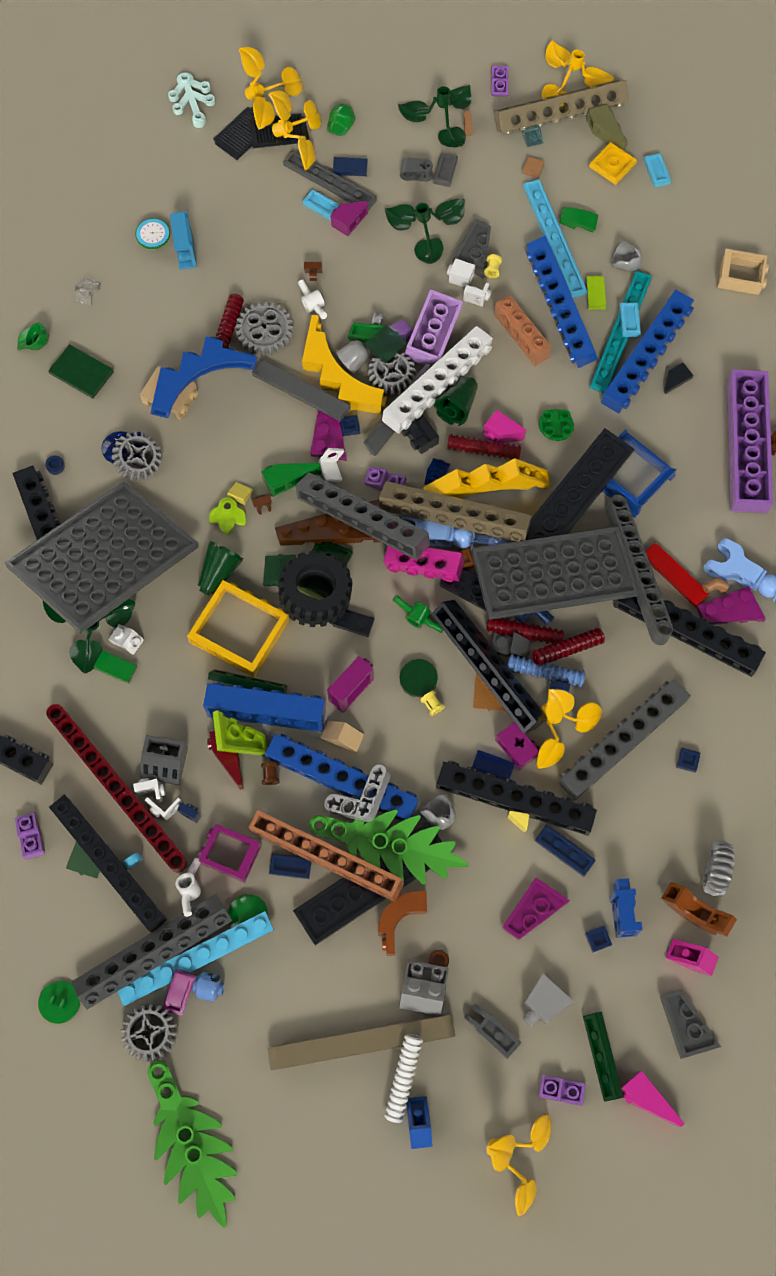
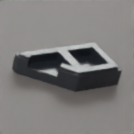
M683 362L668 371L664 389L665 394L693 378L694 375Z

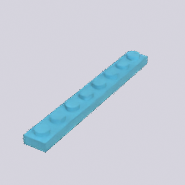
M266 911L164 962L117 992L123 1006L171 983L175 969L191 973L273 931L274 928Z

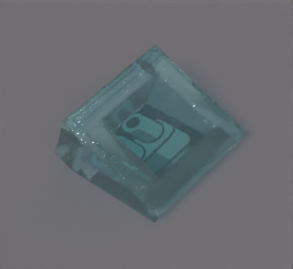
M540 126L522 131L527 148L544 143Z

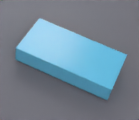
M661 153L644 156V163L653 187L670 184L671 179Z
M313 189L303 200L304 206L331 220L332 211L340 206V204Z
M620 303L622 337H640L638 303Z

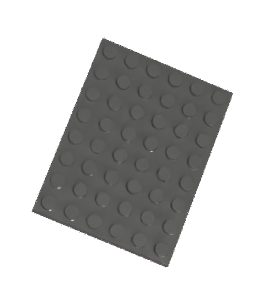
M123 481L7 560L5 565L81 634L196 550L199 544Z

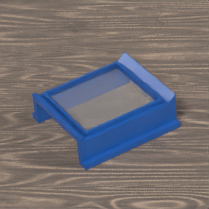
M625 429L618 438L634 448V453L602 492L610 498L614 495L625 497L632 516L636 518L642 506L667 480L671 481L676 476L677 469L667 465Z

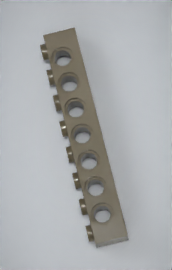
M619 79L495 110L497 131L507 135L513 133L515 129L523 131L529 129L531 125L539 127L545 125L547 121L555 123L561 121L563 117L571 119L577 117L576 114L579 113L587 115L589 109L608 104V106L614 105V107L623 106L624 102L629 101L627 80ZM611 91L612 97L608 100L607 94ZM595 95L596 102L592 104L591 98ZM579 99L581 103L580 106L576 108L575 102ZM564 103L565 108L560 112L559 107ZM548 107L549 113L544 116L543 111ZM532 111L533 117L531 120H528L527 114ZM516 115L517 121L515 124H512L511 118Z
M388 481L385 482L379 496V507L387 512L514 542L526 540L532 516Z

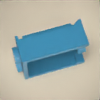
M187 211L170 214L179 269L195 268L197 265Z

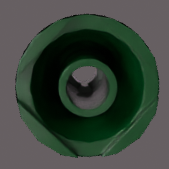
M471 377L462 378L436 400L434 408H437L438 411L436 413L444 422L450 425L456 423L458 426H461L467 421L478 389L475 379Z
M210 541L197 585L201 587L199 591L208 596L210 593L214 594L222 580L226 581L244 558L224 546L219 547L217 543Z

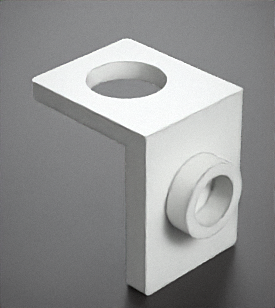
M328 448L320 458L319 464L321 465L325 481H342L337 461L344 453V449ZM332 453H337L333 457H328V455Z
M148 797L145 799L151 807L149 811L157 818L162 816L166 821L171 818L180 804L183 803L180 798H177L164 812Z

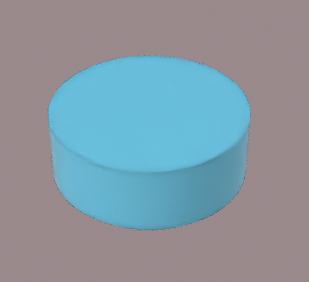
M137 852L125 859L122 864L125 869H130L141 862L143 857L140 852Z

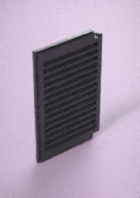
M249 107L245 108L213 138L216 141L215 145L236 160L252 147L249 122H251L252 118H255L253 107L251 109Z
M301 113L291 114L287 121L292 123L305 117ZM275 116L274 121L270 125L260 130L257 128L255 118H252L251 122H249L253 148L298 144V139L284 138V136L276 137L274 135L272 126L281 120L279 116ZM306 121L294 125L290 134L305 136L306 140H309Z

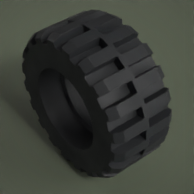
M309 551V554L303 552L298 555V558L293 557L289 560V564H285L283 572L280 573L278 595L282 610L285 614L290 613V619L293 621L297 619L299 624L303 626L306 623L310 624V627H315L319 624L320 627L327 626V622L333 624L337 621V617L341 618L344 615L345 610L349 607L353 583L349 570L347 568L344 569L345 564L341 560L336 561L337 557L333 555L327 556L326 552L318 554L315 551ZM308 579H319L326 582L332 588L333 593L324 599L313 600L303 596L297 589V586Z

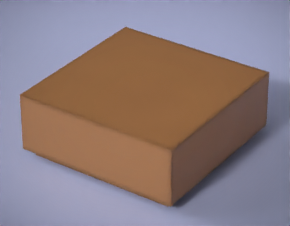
M471 111L464 112L463 124L466 136L472 135Z
M528 156L523 174L539 178L544 161Z

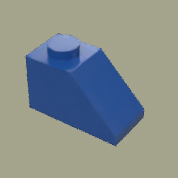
M427 1096L408 1098L406 1105L411 1149L433 1147Z

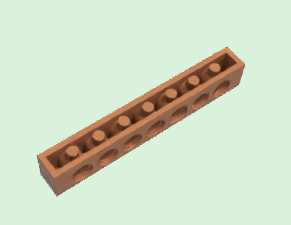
M259 810L248 827L253 834L391 901L396 902L404 885L401 878Z

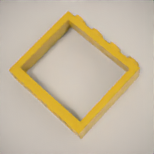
M222 580L187 635L189 643L255 678L290 620L289 615L285 614L282 608H275L266 599L262 598L260 600L252 592L239 589L235 583L231 581L228 583ZM226 592L279 619L252 663L199 635Z

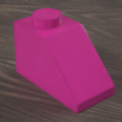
M496 410L485 423L483 434L488 440L498 441V443L516 442L525 439L526 429Z
M672 939L666 958L670 961L712 976L719 958L706 947Z

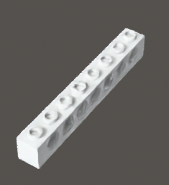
M478 326L473 328L383 411L382 421L398 434L403 429H408L415 418H420L427 407L430 408L438 397L444 394L450 386H454L460 376H465L472 365H477L481 357L491 351L493 338Z

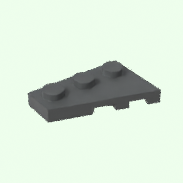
M476 219L452 262L455 259L474 264V274L483 278L491 226Z
M682 990L660 996L680 1059L721 1047L718 1041H715L709 1033L710 1030L706 1024H703L697 1016L696 1010Z

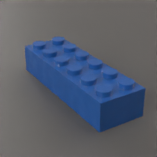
M220 682L207 683L203 703L208 717L213 718V712L218 710L223 713V716L227 718L232 717L237 721L323 732L326 716L325 699L318 695L305 697L296 692L283 694L279 690L268 692L258 687H252V689H245L241 685H232L230 687Z

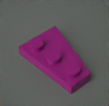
M749 586L698 605L696 608L700 617L708 620L710 624H727L728 622L747 623L748 621L764 622L766 620Z

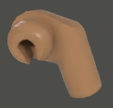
M715 577L703 584L702 588L706 593L713 589L724 593L728 591L729 584L726 580Z

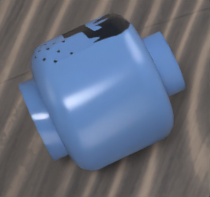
M202 972L199 976L195 977L192 992H195L198 999L214 1002L218 996H222L225 984L221 983L220 975Z

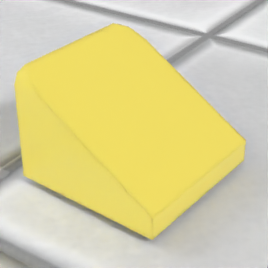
M236 482L227 495L236 502L246 505L253 489Z
M509 811L508 819L526 833L529 815L527 813Z

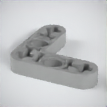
M383 765L374 766L360 800L331 794L324 803L326 810L335 815L363 822L372 821L377 814L389 783L390 771ZM373 789H377V794L370 798V792ZM337 802L340 804V807L336 805L332 806V804ZM353 803V810L351 812H347V807Z

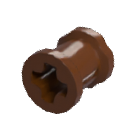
M266 762L261 764L264 775L263 785H277L280 783L277 777L279 763Z

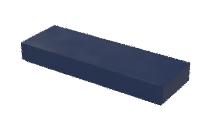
M547 824L535 839L537 844L583 877L596 861Z

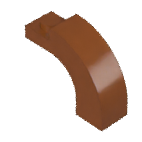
M674 882L669 884L661 897L680 916L714 935L718 933L727 937L737 921L733 915L707 905L694 896L685 886Z
M427 891L404 893L397 897L396 902H390L383 911L379 921L378 936L386 935V938H382V951H386L387 956H395L394 934L399 921L408 915L427 914Z

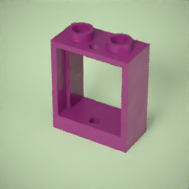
M358 656L327 689L329 702L342 713L348 709L374 680L372 663L366 658L362 659Z
M216 824L214 829L211 828L207 834L206 839H208L206 846H202L199 851V862L206 867L245 883L262 846L258 841ZM219 833L250 845L238 872L208 859Z

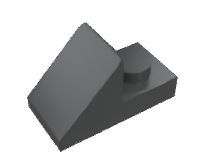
M514 632L513 637L494 633L492 647L498 655L510 657L511 654H514L515 657L519 655L520 658L526 657L528 660L531 641Z

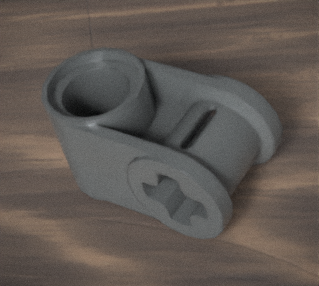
M403 158L400 178L405 181H430L433 177L432 161L426 158Z

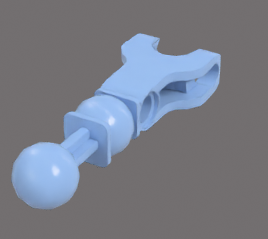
M400 515V519L409 521L412 525L422 528L429 533L430 546L452 547V544L460 549L471 546L472 550L474 544L492 546L512 543L510 540Z
M727 538L721 539L718 543V550L727 558V561L722 563L715 560L707 561L703 566L705 573L713 578L719 577L726 581L735 580L746 587L749 586L754 591L758 588L759 593L763 597L773 598L772 601L775 602L776 575H766V570L748 560L744 556V551L739 544Z

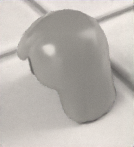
M621 241L614 252L611 266L625 271H635L642 263V252L639 248L626 241Z
M358 340L352 341L336 351L341 362L354 374L366 362L369 356L367 347Z
M445 793L436 796L420 809V813L433 827L440 826L439 830L450 827L456 818L455 809Z

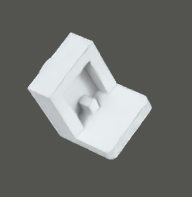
M120 624L108 639L111 643L125 648L132 655L135 654L144 641L133 629Z
M145 778L133 784L134 792L138 796L155 792L158 802H163L162 796H165L164 785L160 784L157 779L150 780Z

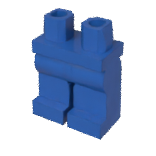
M629 878L617 879L616 883L613 884L614 892L610 896V903H614L612 910L616 938L635 937L642 931V923L635 921L636 889H630Z

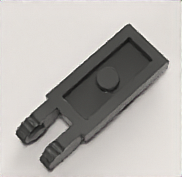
M475 1004L473 1009L484 1018L481 1024L477 1023L468 1014L464 1018L476 1028V1031L508 1059L521 1044V1041L490 1013L487 1014L481 1007Z

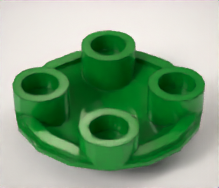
M565 409L543 411L538 425L540 432L551 441L566 440L574 431V422L570 412Z
M252 894L237 897L231 903L228 914L232 919L230 922L231 927L233 928L264 911L268 915L265 902L260 897Z

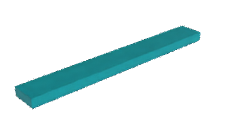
M636 270L623 303H638L640 310L652 275ZM620 311L590 385V389L605 393L611 384L629 338L622 337Z

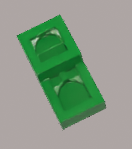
M563 207L559 223L572 229L578 226L593 233L596 230L598 215L582 209Z

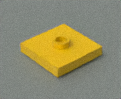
M610 142L590 162L589 167L614 185H617L637 164V159Z

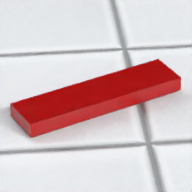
M656 542L645 551L650 565L695 608L709 596L710 593H706L702 586Z

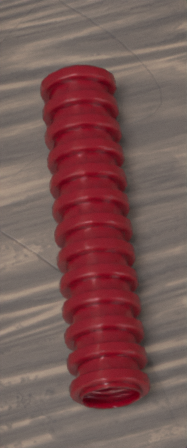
M238 294L229 295L222 315L223 318L216 333V338L223 341L222 348L225 349L229 348L228 346L230 345L236 322L244 303L243 297Z
M450 434L447 444L448 450H451V448L454 451L458 449L459 452L464 450L465 453L470 451L471 454L476 452L477 455L482 453V456L487 454L488 457L493 455L494 458L499 456L498 458L500 459L504 457V459L510 458L512 460L516 458L519 460L521 445H518V447L515 444L511 446L509 443L505 445L504 442H501V444L498 441L494 443L492 440L488 442L487 439L482 441L481 438L476 440L475 437L470 439L469 436L464 438L463 435L459 437L457 434L456 436Z
M505 618L488 619L486 628L487 632L505 633V635L510 634L512 637L514 632L530 641L534 639L535 642L539 640L540 643L544 641L546 644H554L563 640L564 630L562 629L560 631L557 628L552 630V627L547 629L546 626L542 628L540 625H528L527 622L523 624L522 621L518 623L516 620H504Z
M595 628L569 639L555 642L538 650H533L532 659L538 667L546 665L563 657H568L569 655L603 644L605 641L604 633L600 628Z

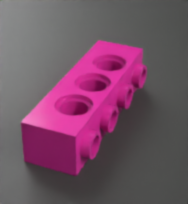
M388 546L383 562L386 568L394 573L400 571L406 572L411 576L418 574L424 575L429 579L436 577L442 578L447 582L460 580L464 558L462 553L427 548L415 560ZM409 558L408 561L402 562L403 559ZM427 561L426 564L420 565L421 562ZM446 564L443 568H438L439 565Z

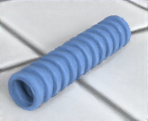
M514 654L510 655L507 666L510 670H514L513 672L519 671L520 674L524 672L525 675L531 674L533 677L537 675V678L541 676L543 679L549 678L550 681L554 679L555 681L566 682L567 684L571 683L573 686L578 685L579 688L583 686L586 674L585 671L579 672L578 669L574 671L573 668L567 669L565 666L561 668V665L557 667L555 664L549 665V663L538 667L531 658L527 660L526 657L520 658L519 655L515 657Z

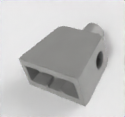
M542 974L524 1003L530 1011L524 1016L523 1020L530 1027H533L539 1019L547 1024L567 1008L573 1000L547 976Z

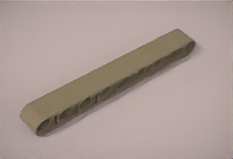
M452 1015L268 1048L270 1069L278 1070L403 1047V1041H406L404 1038L406 1034L420 1036L423 1039V1043L455 1037Z

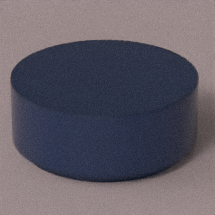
M51 456L46 460L45 467L50 474L58 475L63 472L65 464L61 457Z

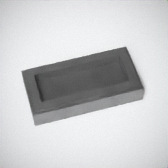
M441 153L433 184L450 187L458 156Z

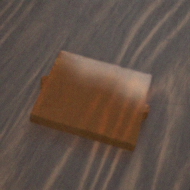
M476 675L473 708L487 709L488 712L491 710L505 711L504 707L479 675Z

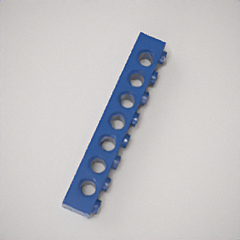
M546 235L526 244L529 250L526 252L529 262L533 261L535 264L532 266L535 276H540V280H538L541 290L545 289L547 293L544 295L547 304H551L553 307L550 309L553 319L557 318L559 321L556 324L560 334L564 333L565 338L562 340L566 349L570 347L571 353H569L572 364L576 362L578 368L598 360ZM564 300L562 303L557 304L558 301ZM576 329L574 333H569L571 330ZM578 344H583L580 348H575Z
M675 289L603 394L601 404L617 413H620L623 408L627 409L631 402L630 397L637 394L640 389L639 384L641 381L645 382L649 376V369H654L658 362V356H663L667 349L666 344L673 341L676 336L675 331L677 329L680 330L685 322L683 319L686 316L689 317L692 313L694 299Z
M281 734V736L274 735L265 753L267 760L277 762L280 766L345 796L360 800L364 788L357 789L355 784L359 781L366 784L369 777L363 774L361 769L355 766L350 768L344 765L345 762L337 758L332 760L327 757L326 753L320 750H316V752L310 750L309 746L305 743L299 742L297 744L291 741L292 739L285 734ZM288 749L295 751L290 757L284 755V752ZM305 757H310L312 762L305 765L302 763V760ZM323 765L330 767V770L326 773L320 772L319 769ZM345 773L348 775V778L345 781H340L337 779L338 775ZM388 783L378 811L386 813L397 810L398 812L394 818L400 821L411 818L419 804V799L416 798L417 795L410 791H400L398 786ZM373 789L370 792V798L374 797L373 792L377 789ZM393 798H400L402 803L399 806H394L391 800Z

